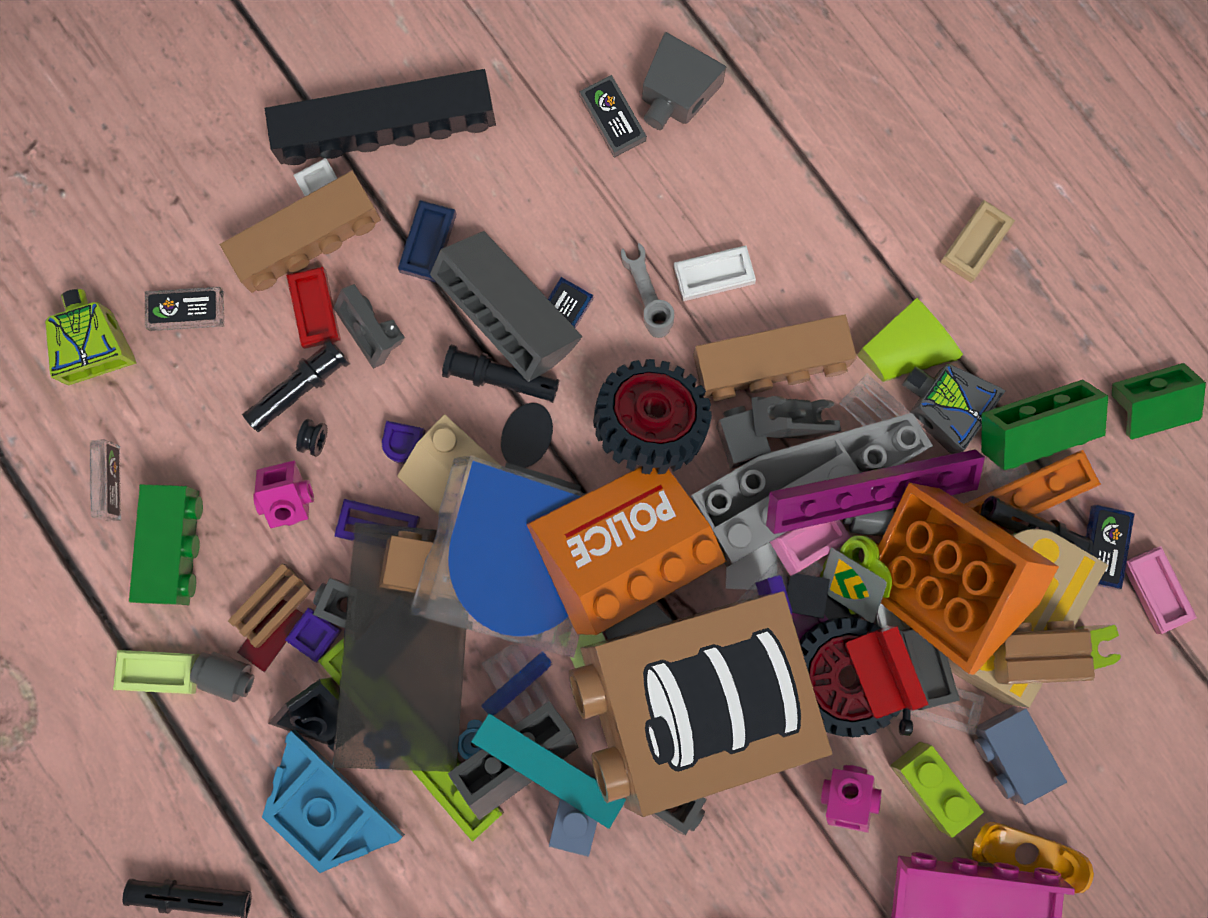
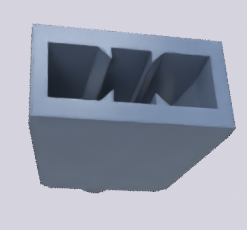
M560 799L549 847L589 857L597 821Z

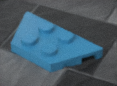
M296 730L288 733L285 743H287L281 764L276 769L272 782L273 790L271 796L267 799L262 818L319 873H322L344 862L354 860L402 839L405 834Z

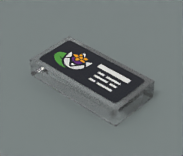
M220 287L145 291V328L149 331L224 327V290Z
M105 439L91 440L92 518L104 521H120V445Z

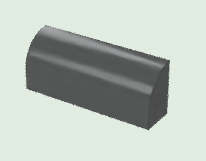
M485 231L440 250L430 273L431 277L527 382L557 365L573 350L583 337Z

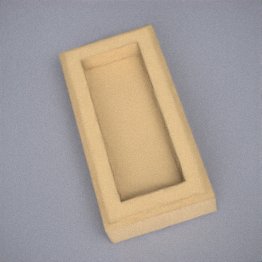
M983 200L940 263L972 283L1015 220Z

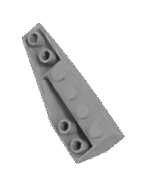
M909 413L758 456L694 493L691 497L696 507L710 524L727 561L725 565L728 567L786 533L773 534L766 526L770 491L901 465L933 445L914 414Z

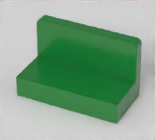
M1185 363L1112 383L1111 396L1127 411L1126 435L1130 439H1136L1199 421L1203 415L1206 382Z

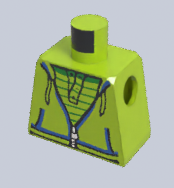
M82 289L69 290L61 295L65 312L49 316L45 321L51 378L69 386L137 364L111 310L99 302L88 304L86 293Z

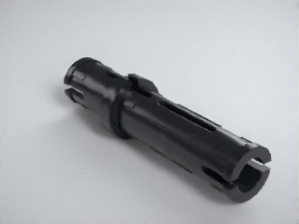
M994 496L988 497L982 504L981 516L1015 533L1039 527V529L1057 534L1089 554L1092 552V539L1067 529L1063 522L1058 520L1048 521L1026 510L1001 501ZM1014 516L1018 519L1028 522L1029 525L1025 526L1021 523H1018L1012 520V517Z
M129 879L124 888L122 902L124 906L133 905L158 908L159 913L169 914L172 910L247 918L251 907L252 893L250 891L240 892L177 885L176 880L166 879L164 883Z

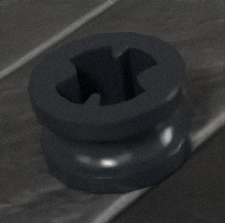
M306 419L302 423L297 436V451L304 453L306 450H309L310 455L319 456L326 442L327 425L325 423L314 425L313 420Z

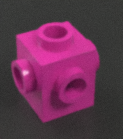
M295 460L257 469L253 494L254 505L259 515L264 514L270 529L283 525H294L309 519V503L314 502V493L310 481H303Z
M844 765L843 770L833 768L831 780L824 779L821 804H827L826 820L828 825L869 833L871 813L879 814L882 789L875 788V778L873 775L867 774V769L854 765ZM850 794L857 795L853 799L846 798Z

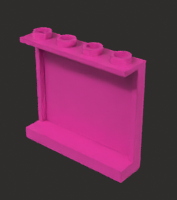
M913 852L911 857L898 856L891 918H1062L1064 894L1074 895L1075 889L1061 877L1059 872L1048 868L1038 867L1035 868L1033 873L1019 871L1017 866L1008 863L996 862L993 867L978 866L976 861L967 858L954 857L952 862L937 861V858L931 854Z

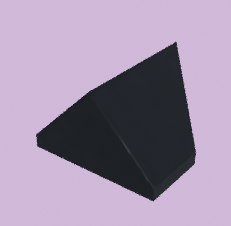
M332 677L317 680L289 700L268 723L287 731L296 730L301 736L328 745L332 751L365 728L364 723Z

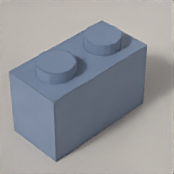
M1013 706L973 728L978 737L974 741L975 746L986 762L991 761L998 774L994 777L995 783L1006 799L1011 798L1012 801L1026 805L1067 783L1027 708Z

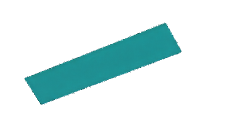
M488 714L471 741L476 746L608 829L612 826L626 801L625 798L606 803L595 779L491 714Z

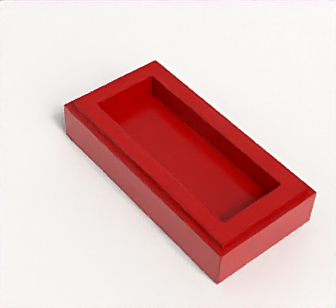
M318 267L286 275L301 346L307 349L324 345V340L330 338L333 342L341 341L325 268Z

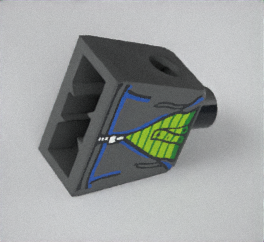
M950 364L945 365L939 370L934 378L915 366L902 384L920 397L910 413L914 414L919 424L950 454L963 452L982 426V413L994 409L1005 393V390Z

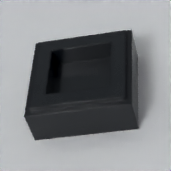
M799 573L792 576L788 575L786 592L792 613L824 618L830 579Z

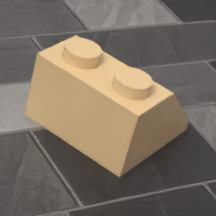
M444 414L417 442L397 477L454 528L472 462L476 461L503 471L504 469Z

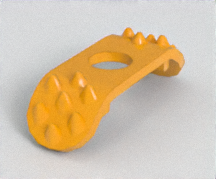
M996 822L985 823L984 826L980 827L977 837L973 839L972 858L977 862L991 864L996 862L1008 863L1017 866L1019 871L1033 873L1035 868L1038 867L1052 869L1059 872L1061 877L1075 889L1074 894L1084 893L1092 884L1094 872L1088 857L1064 844ZM1023 843L1034 844L1038 849V856L1031 864H1021L1016 860V849Z

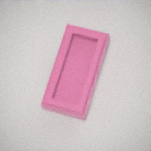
M837 520L788 531L770 543L789 575L792 576L830 553L831 547L837 549L851 537L842 522Z
M1161 546L1154 547L1123 561L1122 566L1156 634H1163L1197 618Z

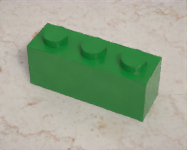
M1082 379L983 412L981 453L1005 471L1103 437L1106 434L1108 395Z
M140 484L129 603L190 605V597H193L196 591V576L192 574L193 560L198 556L200 548L199 537L196 535V525L203 512V501L199 496L198 490L188 486Z

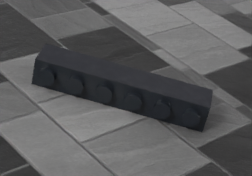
M485 69L264 108L270 149L280 164L300 165L305 163L307 159L318 157L335 159L342 156L343 153L352 151L373 152L379 149L380 146L391 144L407 146L413 144L416 140L430 137L437 140L446 139L453 133L464 131L480 133L487 130L488 127L496 126Z

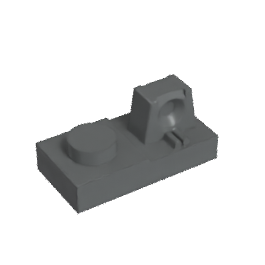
M355 284L341 289L333 309L372 368L383 365L390 352L402 344L405 338L394 320L377 322L370 301L367 297L361 295Z

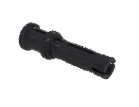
M330 338L325 339L324 346L308 359L302 358L298 361V369L292 375L277 385L254 406L242 413L244 419L254 430L260 432L306 392L310 391L313 387L316 389L318 387L322 388L326 384V378L341 366L347 367L351 364Z
M452 344L448 348L442 369V377L449 378L451 375L472 381L473 385L480 387V385L484 386L487 383L544 399L551 403H554L560 382L559 379L555 380L541 375L527 382L516 368L492 362L488 354L482 353L478 356L460 351L456 345Z

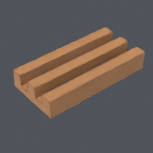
M282 563L228 622L240 630L239 633L243 637H247L255 648H259L305 600L313 589L292 569ZM286 576L288 580L260 608V610L247 623H245L243 620ZM296 585L300 590L256 634L253 629Z

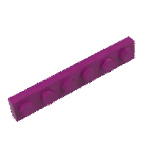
M974 449L770 491L766 526L773 534L897 508L909 482L940 488L949 495L978 490L985 456Z

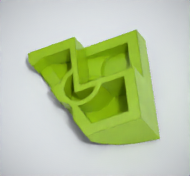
M918 298L909 304L857 354L882 382L910 373L915 366L924 371L935 365L949 361L950 363L955 362L963 355L946 329Z

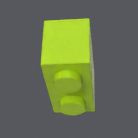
M919 742L890 765L939 831L949 837H955L984 813L932 745Z

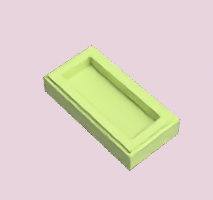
M117 650L113 690L196 694L197 684L190 682V674L200 654Z

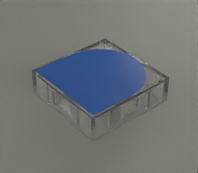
M471 455L454 458L439 510L436 538L425 559L410 615L574 658L580 634L576 633L526 524L585 495V493Z

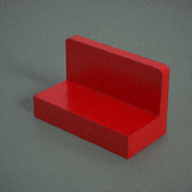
M886 626L845 643L847 653L873 717L881 718L904 708L914 711L929 705L898 626Z

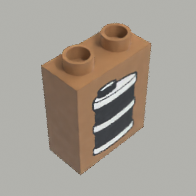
M784 591L758 595L581 647L585 666L569 670L572 694L581 717L587 719L599 715L608 746L606 749L592 753L593 769L600 792L606 803L625 798L624 808L641 817H646L833 755Z

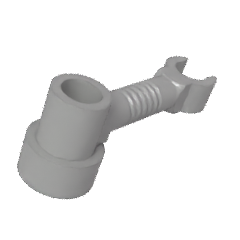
M638 243L640 257L636 260H630L627 258L624 249H622V264L630 270L640 291L639 293L645 306L644 324L653 337L662 338L669 333L674 324V309L667 301L658 300L646 269L645 249ZM657 320H661L664 323L656 324L654 322Z

